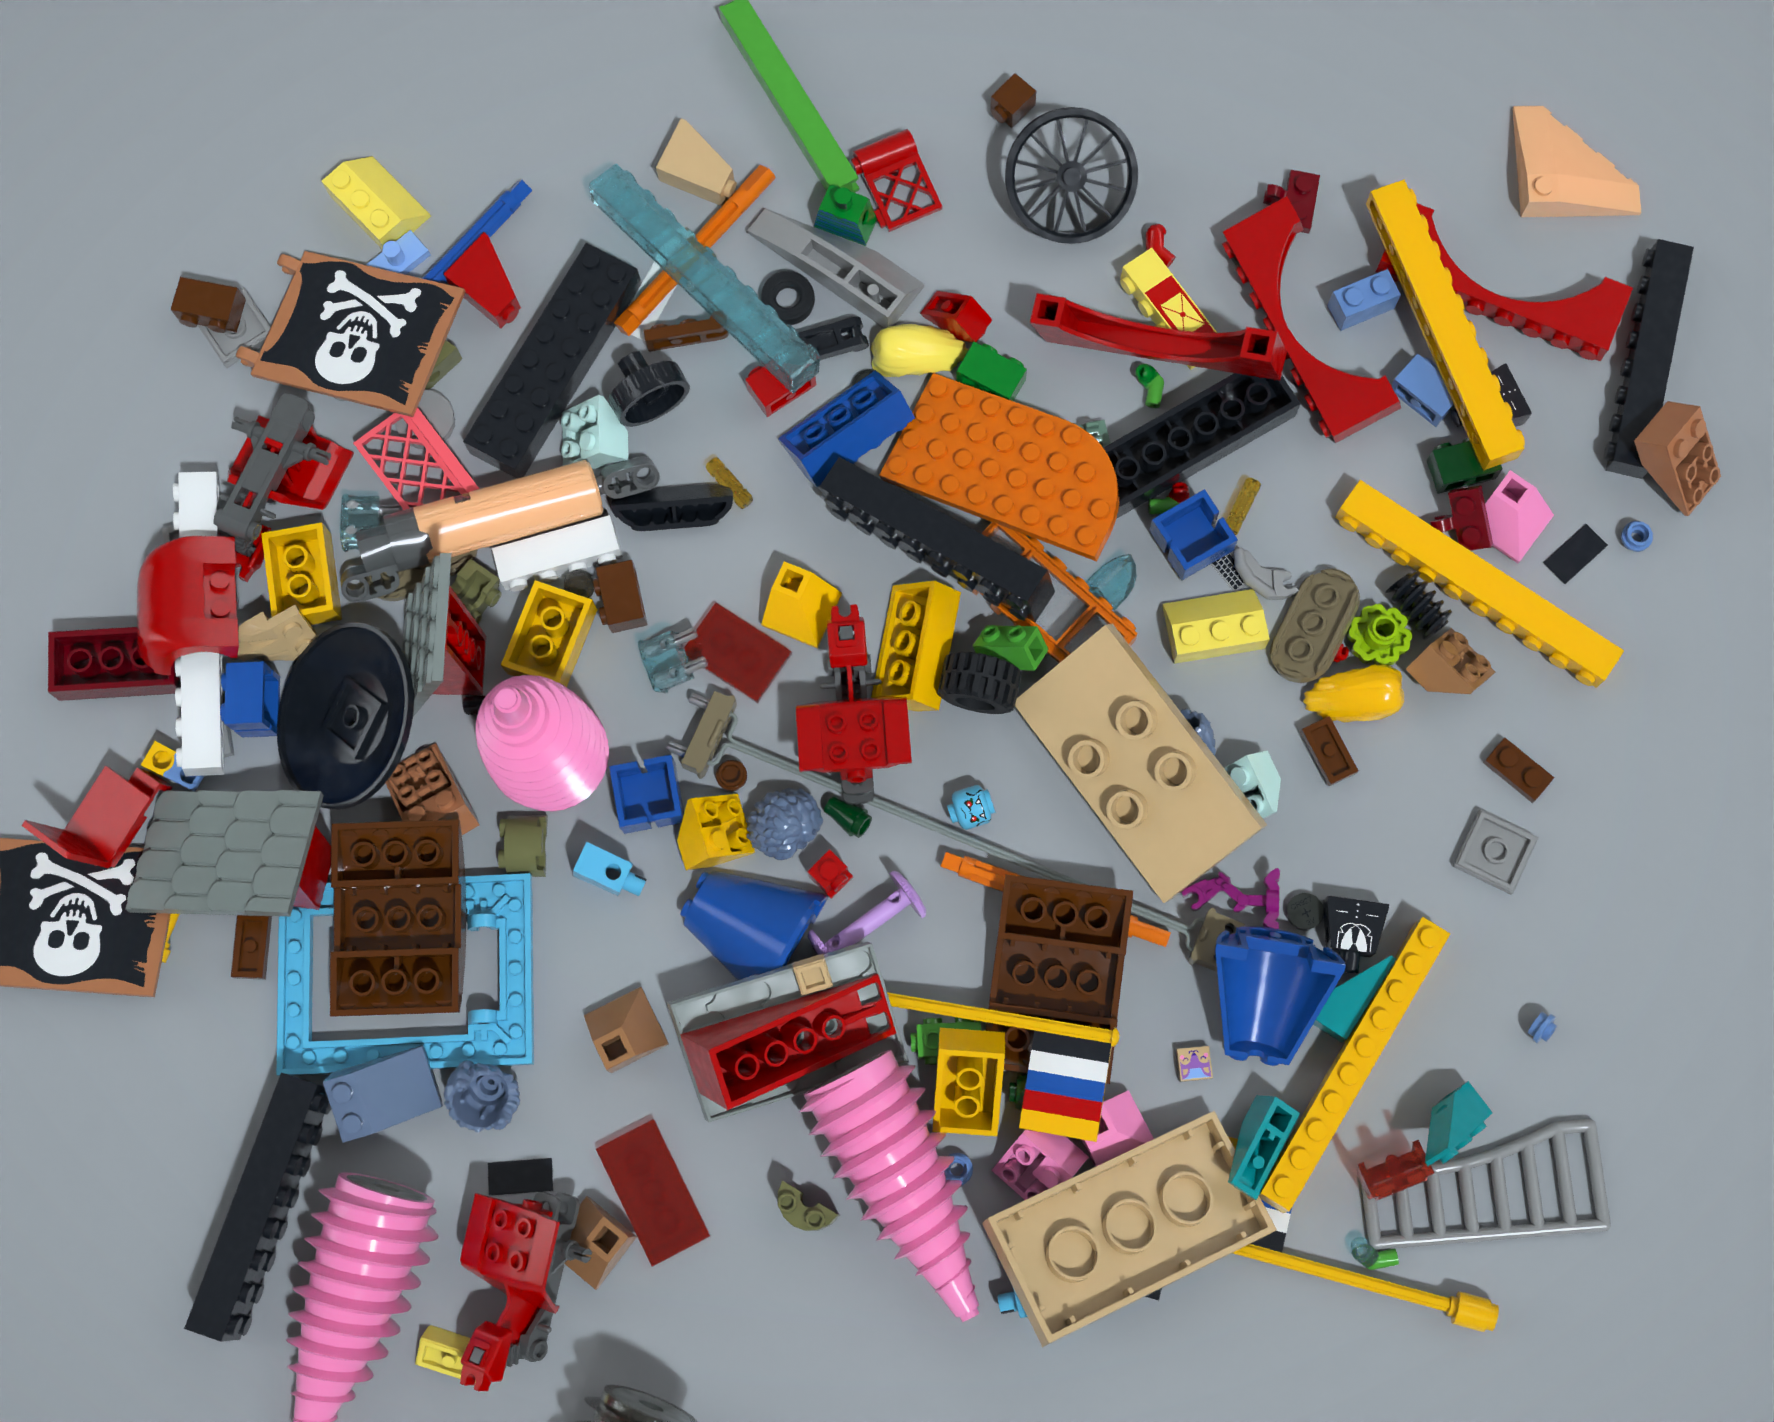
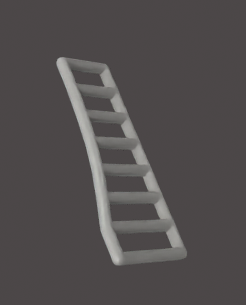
M1592 1119L1556 1121L1496 1148L1462 1158L1451 1159L1444 1164L1442 1162H1435L1429 1166L1422 1164L1400 1168L1365 1170L1360 1175L1369 1247L1373 1250L1608 1231L1611 1227L1597 1127ZM1584 1133L1596 1219L1577 1220L1565 1134ZM1552 1138L1563 1221L1544 1223L1534 1145ZM1521 1151L1531 1224L1512 1225L1503 1158ZM1490 1163L1498 1227L1479 1228L1471 1169ZM1458 1172L1466 1229L1446 1231L1439 1175ZM1426 1177L1433 1232L1414 1233L1407 1180ZM1394 1181L1400 1235L1381 1236L1374 1183Z

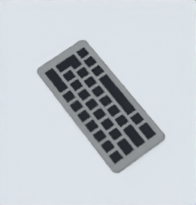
M1232 553L1210 564L1233 592L1240 591L1247 586L1235 569L1234 555Z

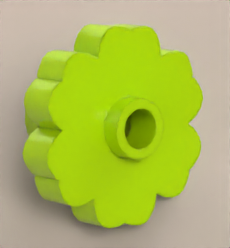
M1381 604L1364 607L1360 617H1354L1347 633L1348 640L1354 643L1351 649L1352 654L1358 657L1364 664L1373 661L1376 665H1394L1398 661L1399 655L1405 654L1410 648L1412 633L1405 628L1408 623L1407 617L1401 614L1397 608H1390L1386 611L1385 607Z

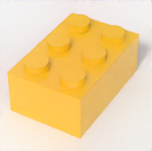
M321 522L261 533L271 616L273 617L296 605L310 625L342 620L332 536L325 525Z
M535 580L501 662L504 671L514 677L521 675L542 676L567 687L597 612L593 600Z
M940 1028L933 1107L936 1113L933 1116L932 1132L984 1136L998 1135L1005 1059V1032Z

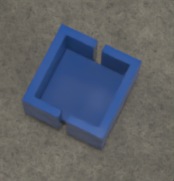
M1205 489L1152 519L1149 529L1163 553L1169 550L1167 559L1181 581L1234 551L1238 541L1223 517L1217 521L1219 510Z
M264 661L226 663V673H222L221 685L223 691H225V703H222L220 707L221 720L242 738L277 736L281 677L274 670H271Z
M672 755L643 760L644 766L648 771L647 773H642V768L637 761L609 766L619 828L624 834L652 829V822H655L658 828L682 823L684 809L676 763Z

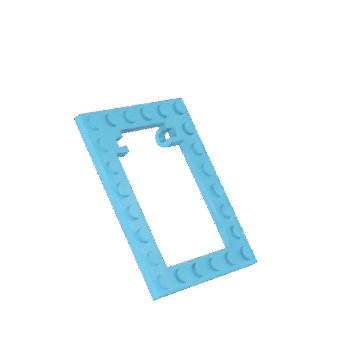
M532 874L465 876L468 930L479 931L480 927L499 930L500 1010L480 1009L469 1011L468 1034L312 1041L313 917L334 916V888L331 887V883H326L319 910L293 906L290 917L279 916L276 1075L280 1076L281 1072L292 1076L331 1074L338 1070L421 1045L424 1046L431 1069L457 1068L465 1060H471L474 1064L480 1063L495 1066L534 1065Z

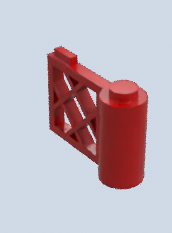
M908 129L853 151L854 158L850 159L851 166L857 175L861 174L863 179H865L878 208L874 213L881 229L886 227L888 232L942 210L943 206L918 154L913 136ZM916 165L920 174L917 184L901 178L904 169ZM885 178L895 183L890 195L879 192L874 182ZM922 180L925 187L920 186ZM898 184L914 189L909 203L893 197ZM917 191L929 195L933 205L924 209L913 205ZM882 199L887 201L885 206L883 204ZM891 202L907 208L904 217L893 222L887 212Z

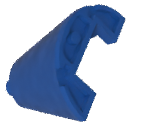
M704 871L696 884V888L699 889L693 900L689 898L686 901L680 915L685 917L684 926L737 980L786 966L809 924L815 923L829 897L815 891L724 872L712 871L708 873Z
M1247 926L1236 927L1234 934H1230L1227 930L1220 933L1216 940L1215 953L1225 1055L1239 1061H1245L1249 1056H1259L1262 1063L1270 1066H1277L1279 1064L1289 1065L1346 968L1344 960L1328 947H1324L1323 951L1313 945V939L1284 930Z

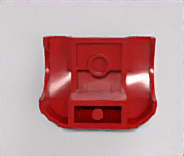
M181 537L158 546L145 558L137 581V646L139 657L154 670V673L171 675V667L174 661L181 656L191 653L213 652L230 658L238 657L235 537Z

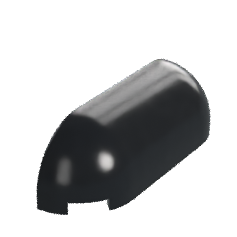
M719 484L653 488L641 493L614 499L611 503V509L616 518L618 517L635 531L711 526L717 524L731 509L733 491L729 487Z

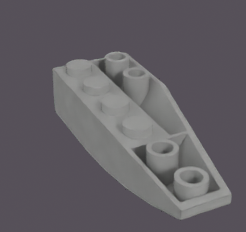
M764 209L747 230L748 234L883 328L894 326L924 288L922 282L877 251L768 209Z

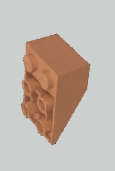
M1667 401L1634 440L1641 464L1684 516H1689L1721 477L1700 406Z
M436 743L398 763L396 769L386 782L402 821L459 819L462 835L480 825Z

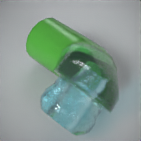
M1357 1237L1352 1240V1256L1367 1269L1375 1270L1399 1265L1396 1249L1378 1252L1368 1245V1240L1364 1237Z

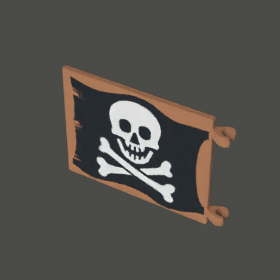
M308 251L304 252L301 261L289 255H280L277 264L282 266V271L285 274L294 276L262 349L258 353L241 346L236 353V357L241 359L243 365L253 367L251 371L252 377L414 417L465 295V289Z
M0 838V986L155 998L171 914L129 913L126 910L128 892L133 885L137 872V863L144 848L128 847L115 868H104L66 859L43 841Z

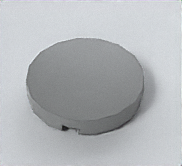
M424 390L418 408L445 442L451 436L455 427L452 405L441 393L433 390ZM402 418L395 423V427L400 437L406 438L408 425ZM412 432V439H418L414 432ZM410 444V446L418 449H426L423 445Z

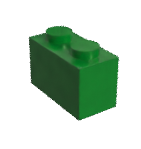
M973 342L956 371V381L1014 401L1026 381L1027 369L1024 368V365L1019 360L1012 357L1007 359L999 355L992 346Z

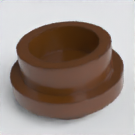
M727 760L719 765L716 771V779L723 789L736 791L745 785L747 771L741 762Z

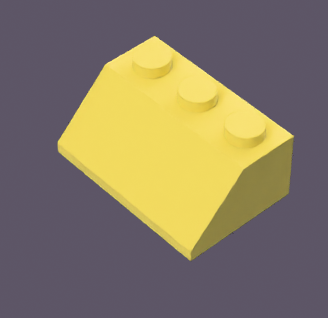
M373 156L345 161L321 181L329 196L381 249L386 242L397 241L409 230L414 232L431 217L419 202Z
M1253 589L1162 604L1174 664L1262 650L1266 648L1270 640L1264 610Z

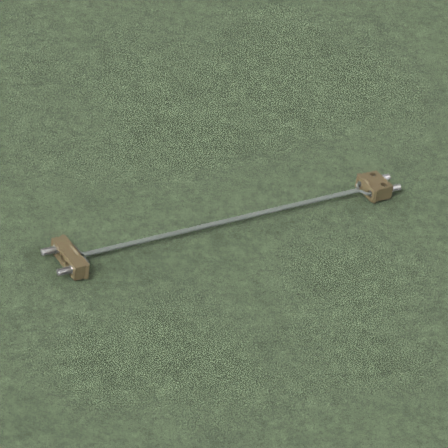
M714 691L709 700L692 693L689 703L705 709L688 748L672 741L668 743L669 746L666 748L668 752L682 757L681 764L683 769L697 774L699 779L705 777L710 765L713 766L720 762L725 749L730 747L843 793L842 783L812 771L800 772L798 765L734 740L732 734L738 722V718L734 714L737 707L734 695L726 696ZM731 718H733V723L727 735L731 743L724 744L717 758L712 761ZM874 797L872 802L867 803L1049 879L1085 884ZM1132 903L1131 907L1132 913L1185 934L1186 947L1191 951L1188 959L1189 964L1193 965L1196 963L1217 972V964L1213 957L1216 956L1215 944L1218 935L1225 931L1226 927L1230 928L1233 932L1232 934H1234L1236 927H1244L1245 925L1216 913L1215 908L1208 910L1205 918H1197L1188 926ZM1199 922H1203L1194 946H1191V935L1187 930H1192Z

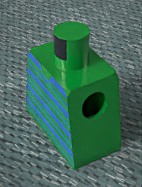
M829 185L819 207L814 227L866 246L877 218L867 197L851 192L845 187Z

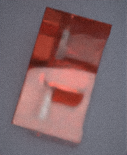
M1419 1140L1412 1142L1411 1152L1398 1157L1393 1154L1388 1155L1384 1163L1366 1169L1364 1162L1357 1164V1176L1369 1200L1374 1198L1375 1201H1378L1425 1182L1428 1176L1435 1174L1432 1166H1427L1425 1163L1426 1154Z

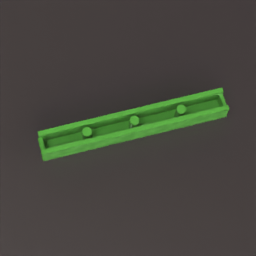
M734 0L724 6L721 5L719 11L722 24L826 192L829 185L845 187L854 193L859 191V186L856 183L859 180L858 175L748 0Z

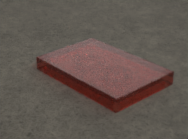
M717 603L714 604L697 628L695 633L698 634V637L688 641L681 651V654L691 661L704 656L707 660L705 662H708V665L703 669L757 704L792 655V651Z

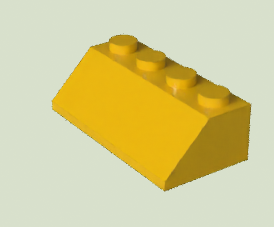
M937 581L893 585L875 679H880L882 683L880 685H873L871 697H907L908 710L917 712L939 711L942 698L937 692L945 657L950 654L961 592Z

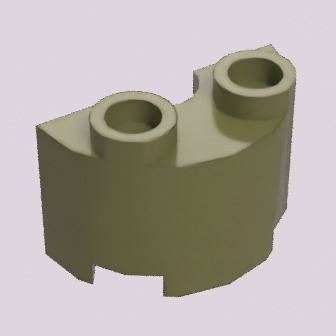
M472 559L457 573V577L451 585V588L478 624L488 606H495L502 595V592L497 590L500 579Z
M510 815L507 819H500L499 833L500 837H504V850H499L498 853L499 868H505L507 874L530 873L532 877H546L545 841L547 837L548 815Z
M782 1180L778 1190V1207L783 1217L792 1226L804 1231H819L832 1225L840 1216L820 1203L814 1207H807L803 1203L804 1193Z

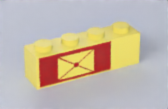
M1150 248L1122 267L1120 278L1122 288L1128 295L1133 294L1138 301L1139 310L1146 318L1150 317L1156 325L1155 327L1190 332L1217 333L1153 248ZM1187 365L1190 370L1195 368V366Z

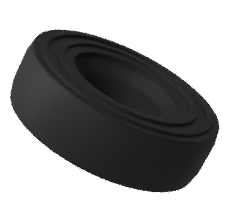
M782 271L774 274L766 281L761 292L763 310L772 321L781 325H794L802 322L810 315L815 303L814 290L811 283L806 277L794 271ZM791 288L797 291L800 296L798 303L791 308L781 307L776 301V297L781 290Z

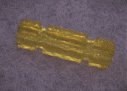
M718 457L712 458L706 464L707 471L712 477H715L719 485L727 486L733 491L734 502L739 508L744 509L753 502L752 495L747 489H743L740 481L728 468H725V464Z
M1250 477L1246 478L1241 489L1242 491L1239 492L1229 513L1230 516L1226 519L1227 524L1235 535L1239 533L1243 524L1242 521L1245 520L1261 487V483L1258 480Z

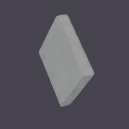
M245 288L240 290L246 302L237 332L226 330L225 333H218L210 330L207 326L198 325L226 368L241 360L236 357L239 347H247L254 351L262 347L271 328Z
M1480 809L1453 867L1511 895L1516 889L1539 837Z

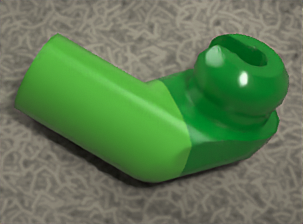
M1140 364L1136 368L1135 375L1148 391L1145 405L1150 408H1159L1164 388V379L1152 366Z

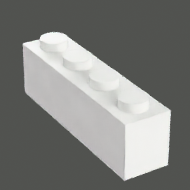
M610 515L492 548L500 583L505 590L514 592L526 589L528 584L534 583L535 580L549 583L558 579L560 575L567 573L570 575L586 572L588 567L614 564L617 562V559L623 558L616 529Z

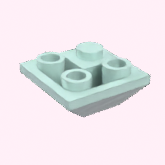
M597 395L562 412L561 454L563 456V466L586 460L590 463L592 469H598L628 460V431L620 423L604 396Z
M1268 750L1246 755L1224 768L1263 819L1277 812L1281 778Z

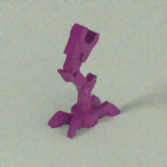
M1278 868L1272 870L1264 878L1263 883L1267 888L1266 895L1243 894L1231 884L1230 877L1220 871L1217 878L1208 881L1204 879L1182 891L1183 898L1189 894H1196L1198 896V902L1191 906L1192 911L1201 909L1203 905L1219 892H1224L1237 903L1233 912H1240L1247 906L1266 907L1267 916L1263 920V926L1279 929V923L1276 922L1279 916V885L1277 882L1280 879V870Z

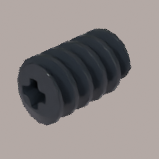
M1420 571L1411 574L1408 573L1399 579L1385 593L1396 591L1391 600L1393 603L1403 601L1399 610L1401 612L1411 610L1407 617L1408 621L1419 620L1415 630L1419 632L1427 629L1423 636V640H1427L1449 622L1447 619L1451 615L1452 610L1440 611L1444 601L1440 600L1433 603L1432 599L1437 592L1435 590L1427 593L1424 592L1429 582L1426 580L1417 583L1416 580L1421 574Z

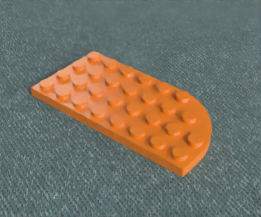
M933 373L912 412L915 419L909 422L900 434L879 474L880 478L890 484L1097 562L1113 530L1119 509L1118 479L1113 464L1102 445L1086 430L1067 420Z

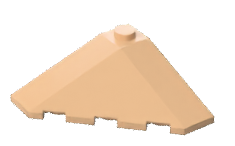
M1544 106L1513 107L1521 217L1626 216L1641 214L1639 185L1631 178L1627 179L1615 169V165L1600 152L1596 153L1583 142V138L1567 125L1564 126L1551 115L1552 113Z

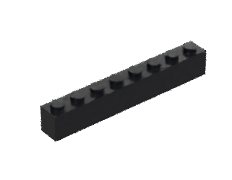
M1658 239L1651 249L1647 248L1642 261V266L1646 267L1645 276L1640 277L1637 286V293L1641 294L1640 301L1635 304L1631 316V321H1635L1634 330L1629 332L1626 341V348L1630 349L1628 358L1624 359L1620 370V376H1624L1623 385L1618 387L1615 395V403L1619 404L1617 414H1613L1609 425V431L1613 432L1611 442L1608 441L1603 455V459L1607 460L1605 471L1642 479L1648 472L1641 464L1634 440L1663 407L1694 249L1692 246Z

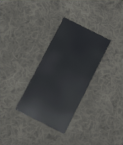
M1585 524L1546 559L1543 564L1565 585L1608 545Z
M552 1158L488 1163L489 1196L553 1191Z

